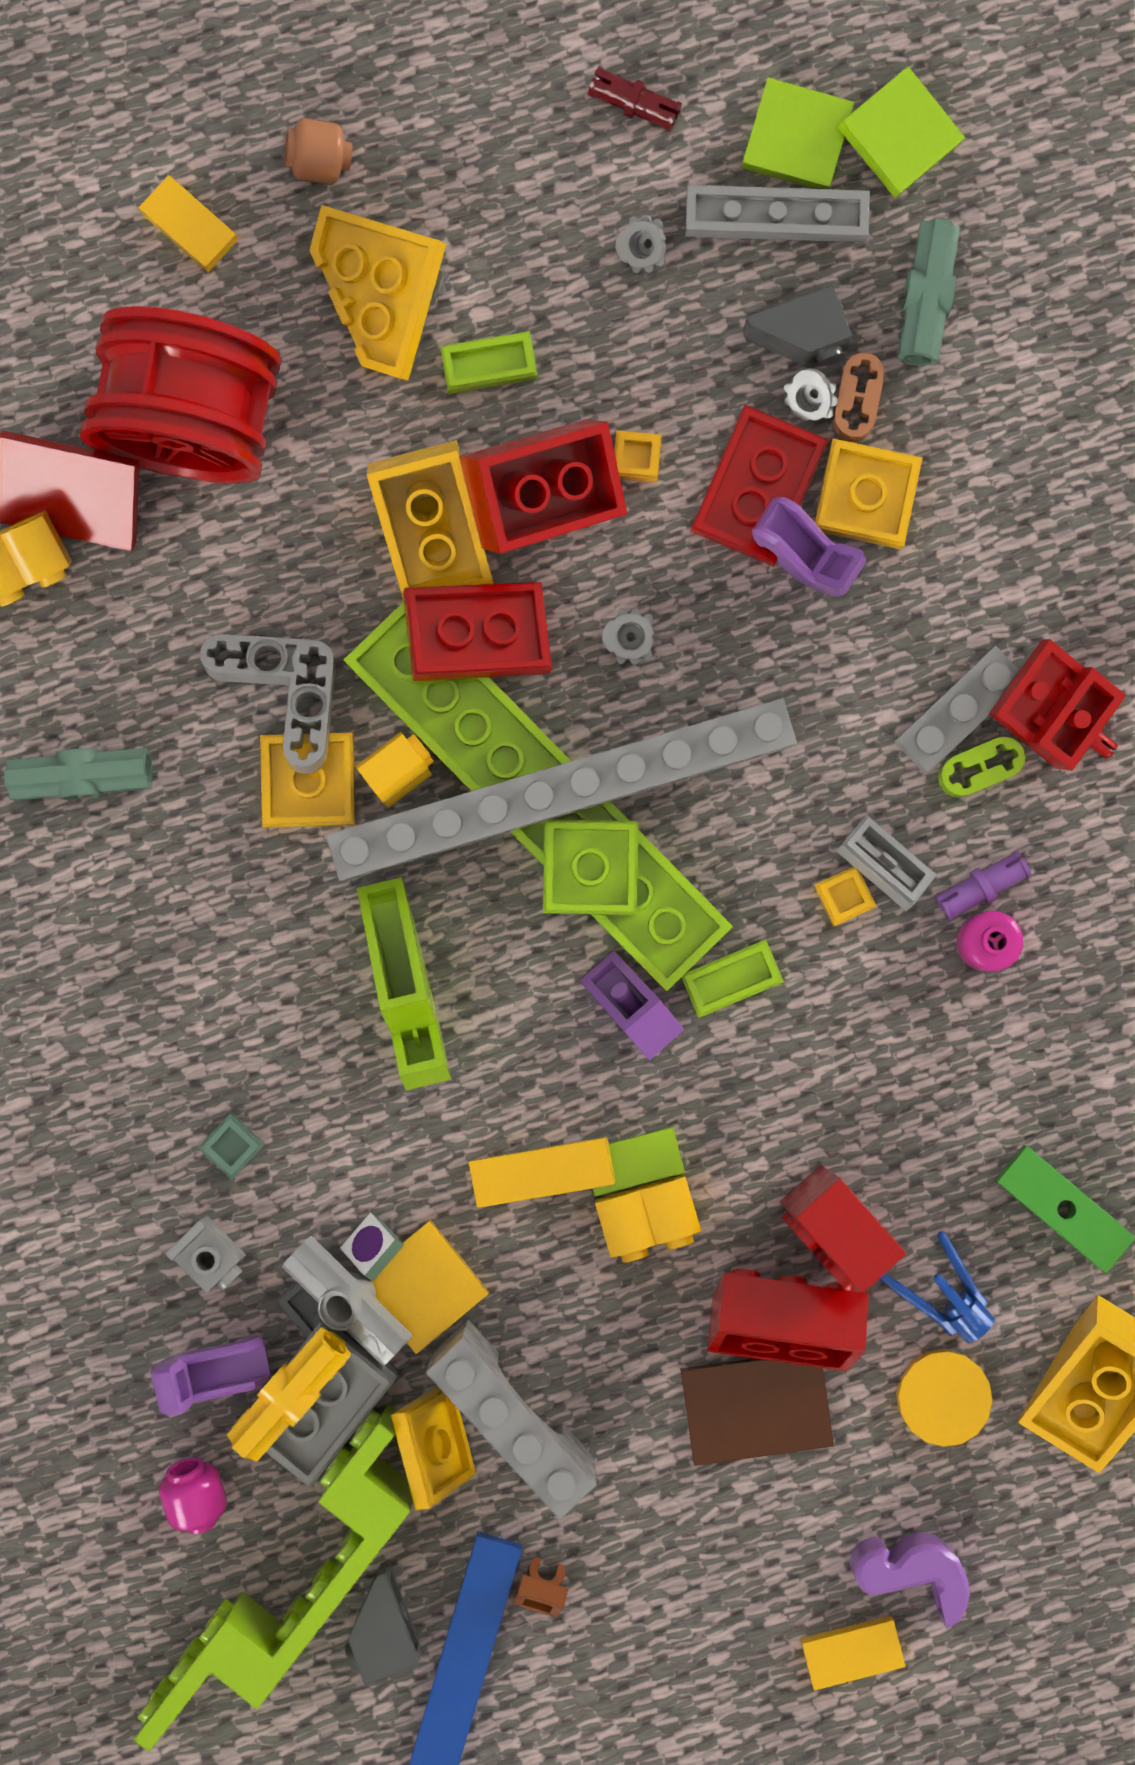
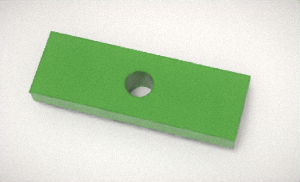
M1023 1145L994 1179L996 1183L1106 1274L1135 1240V1236L1026 1145ZM1067 1200L1070 1205L1069 1212L1064 1216H1060L1057 1210L1058 1205L1062 1201Z

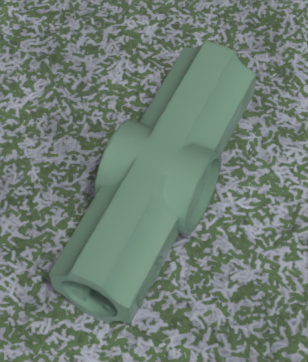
M935 218L929 221H922L919 226L913 266L908 272L904 289L908 290L905 303L902 302L901 310L905 311L897 359L904 361L906 364L928 366L936 365L939 360L945 318L949 316L956 289V276L953 275V268L957 255L960 227L954 225L950 220Z
M90 748L58 751L57 756L7 760L4 780L9 799L13 801L60 797L62 800H79L78 795H92V798H100L102 793L152 789L153 767L150 752L146 748L99 752L98 749Z

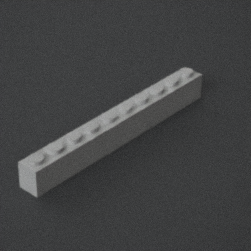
M784 698L327 834L326 839L339 881H348L535 825L549 819H555L785 750L796 745L797 741Z

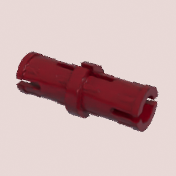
M600 66L596 69L595 76L597 78H592L588 96L598 98L624 110V116L633 119L634 115L665 128L666 131H672L675 125L674 119L678 118L682 108L681 102L673 101L647 89L646 83L641 80H636L633 83L604 70Z

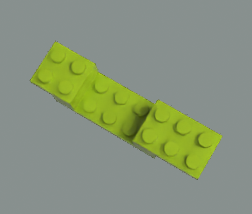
M387 1403L380 1413L372 1409L357 1428L356 1434L350 1441V1444L353 1446L352 1450L349 1451L343 1446L327 1466L326 1473L320 1480V1483L325 1488L318 1502L350 1527V1530L341 1541L342 1547L335 1556L337 1561L334 1562L331 1558H328L311 1581L313 1584L305 1595L307 1600L299 1595L283 1616V1623L243 1591H241L233 1603L225 1598L208 1620V1625L199 1638L195 1636L179 1657L178 1664L169 1676L166 1674L149 1696V1701L137 1716L143 1724L134 1741L146 1751H151L210 1673L258 1710L410 1513L413 1499L408 1479L379 1457L380 1453L395 1435L391 1414L397 1410Z

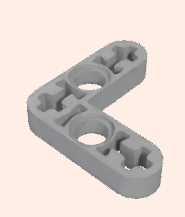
M228 634L214 635L208 638L201 647L200 660L207 674L214 680L289 686L283 739L285 758L293 770L302 774L314 773L321 769L328 755L336 674L335 659L330 647L324 642L309 639ZM221 649H227L230 657L237 659H226L224 666H217L212 657H218ZM243 649H248L246 653L247 669H243L240 659H244ZM264 651H275L281 656L280 664L273 670L264 671L256 667V659ZM314 654L320 655L321 662L324 663L318 665L316 669L318 685L309 683L310 674L307 664H305L311 661ZM313 696L320 699L323 706L317 715L304 717L297 712L298 703L303 698ZM302 729L310 730L312 748L317 750V752H310L306 760H301L298 752L294 751V749H301L303 746L304 734Z

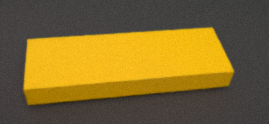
M607 1136L469 1161L477 1208L605 1187L616 1183Z

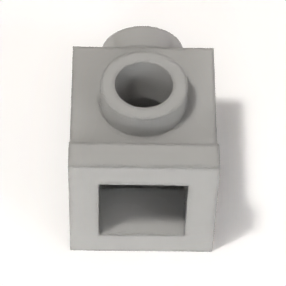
M208 1215L200 1219L165 1253L206 1294L215 1285L221 1291L229 1286L243 1272L237 1264L246 1256ZM207 1251L214 1256L215 1263L213 1267L206 1268L200 1262L201 1252Z

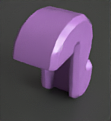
M785 497L772 498L752 529V535L756 543L760 547H765L775 553L778 563L788 574L804 585L826 595L839 597L846 594L867 562L863 550L842 543H833L800 505Z
M258 1336L240 1338L235 1342L225 1345L209 1346L183 1352L157 1363L151 1370L159 1412L167 1416L184 1413L192 1406V1403L261 1388L273 1377L265 1341Z
M917 1532L905 1536L890 1552L881 1538L872 1537L857 1544L852 1551L850 1568L859 1586L869 1595L876 1596L931 1583L938 1615L946 1629L960 1622L969 1603L968 1578L952 1548L936 1535Z

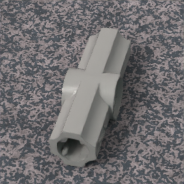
M312 1236L306 1239L284 1262L282 1268L318 1302L317 1310L324 1324L333 1330H346L383 1367L413 1336L376 1299L377 1292L369 1278L356 1271L348 1272Z

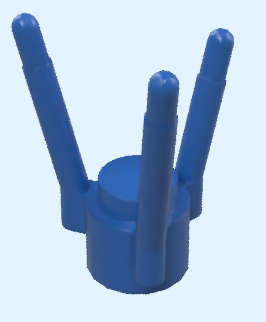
M940 1231L937 1235L968 1292V1294L966 1292L958 1294L942 1275L936 1274L934 1276V1282L950 1300L944 1309L948 1314L947 1316L886 1273L879 1280L939 1323L949 1336L958 1333L965 1342L972 1343L989 1331L993 1326L994 1317L985 1308L988 1300L977 1289L947 1234L944 1231Z

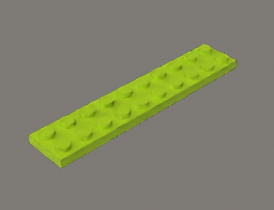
M404 602L343 659L470 791L571 762L490 677L413 681ZM612 802L555 818L557 820L629 821ZM544 822L511 831L518 841L544 866ZM639 830L637 915L591 914L666 992L733 927Z

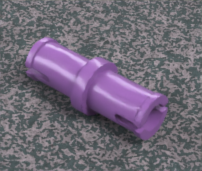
M1016 850L1011 855L982 871L980 868H976L969 872L970 877L941 894H936L935 899L942 912H946L944 914L946 919L952 921L958 915L984 901L990 904L997 900L996 894L1025 878H1030L1032 874L1029 866L1024 859L1020 860L1022 855Z

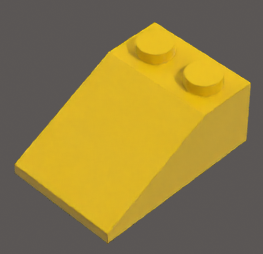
M457 440L368 463L366 475L402 598L404 589L409 587L494 584L486 550L481 548L459 459L461 454Z
M1097 1295L1073 1326L1019 1417L1018 1423L1099 1474L1135 1432V1317Z

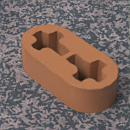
M870 353L853 355L846 362L841 373L837 392L838 403L834 408L832 427L835 434L844 441L858 442L865 439L870 434L876 421L884 380V367L882 362ZM859 366L868 367L867 374L874 377V379H868L863 393L856 392L858 378L855 375H851V372H857ZM853 402L861 404L859 418L866 421V423H860L857 430L849 429V421L842 419V416L849 415Z

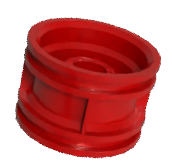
M147 306L118 307L106 311L101 316L100 322L102 336L97 339L96 356L102 362L97 395H92L85 402L84 413L88 419L81 424L80 439L96 451L140 460L139 468L160 474L221 484H241L258 480L263 465L258 458L264 456L267 443L262 435L268 400L275 396L277 388L275 376L279 373L282 360L278 351L252 333L233 325L189 312Z

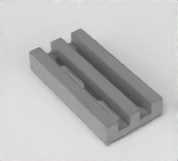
M867 814L836 850L905 911L916 903L937 875ZM862 834H864V835H865L866 837H868L873 843H875L880 849H882V850L884 851V853L882 854L877 848H875L870 842H868V841L862 836ZM899 864L901 867H903L908 873H910V874H911L916 880H918L919 882L916 883V882H915L913 879H911L906 873H904L899 867H897V865Z

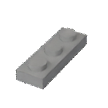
M994 646L894 742L925 775L928 774L989 716V712L1020 670L997 646Z

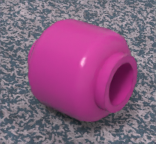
M985 911L970 916L962 923L957 933L956 946L960 957L969 967L978 971L998 972L1009 968L1018 960L1023 949V935L1019 925L1011 916L1000 911ZM992 932L995 934L994 938L989 936Z
M192 1457L176 1462L168 1468L166 1476L159 1485V1496L167 1521L171 1527L178 1531H189L191 1534L205 1533L216 1525V1520L223 1515L227 1507V1498L217 1467L209 1462H203L200 1458Z

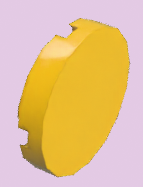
M948 1349L926 1351L913 1359L905 1368L896 1391L898 1410L908 1428L925 1442L942 1447L960 1445L978 1435L989 1419L993 1402L990 1383L982 1369L964 1354Z

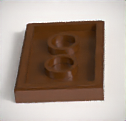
M755 1358L680 1368L694 1466L834 1446L823 1368Z

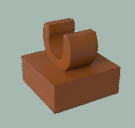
M535 1557L528 1567L527 1575L523 1574L517 1584L512 1604L557 1618L564 1608L569 1589L560 1586L565 1577V1567L558 1564L554 1578L544 1580L538 1573L541 1558Z

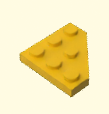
M321 205L309 251L316 267L322 269L331 289L328 293L342 324L348 327L357 348L354 351L363 367L409 381L447 243Z

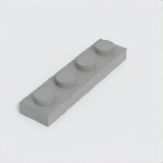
M687 185L685 237L866 243L869 236L870 191Z

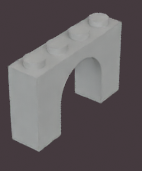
M467 1319L433 1351L426 1373L558 1519L561 1520L596 1487L595 1458L564 1423L555 1430H552L528 1407L503 1375L498 1365L499 1352Z

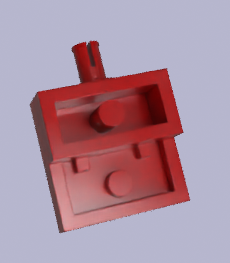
M1042 639L989 712V715L1054 768L1073 771L1090 746L1102 755L1104 759L1114 754L1111 750H1117L1118 743L1110 739L1101 730L1127 695L1093 667L1082 666L1051 639Z

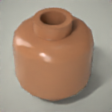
M301 118L296 123L295 128L287 129L284 166L291 167L292 174L297 180L333 185L339 179L341 170H350L352 142L344 141V133L339 124Z

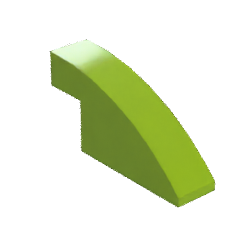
M402 877L357 888L380 1011L392 1036L399 1077L406 1091L452 1080L435 1003Z

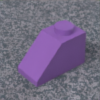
M612 951L579 980L649 1061L685 1030L663 1002L615 951Z

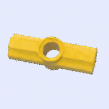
M321 1327L289 1364L285 1362L256 1395L258 1397L256 1402L245 1411L227 1434L232 1448L241 1457L257 1462L289 1425L294 1427L321 1395L319 1391L337 1374L351 1356L345 1341L335 1332Z

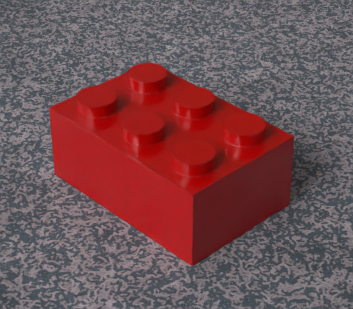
M585 419L459 456L481 548L501 554L628 514L609 425L606 421Z
M822 1165L818 1166L779 1201L787 1210L781 1216L782 1220L813 1251L812 1254L844 1289L852 1283L863 1294L907 1254L842 1179Z
M733 1269L731 1273L723 1274L712 1296L707 1352L847 1372L863 1355L866 1349L869 1293L862 1294L855 1291V1286L851 1284L846 1289L839 1282L827 1283L826 1287L808 1285V1280L800 1276L784 1275L780 1276L779 1280L760 1278V1273L755 1270Z

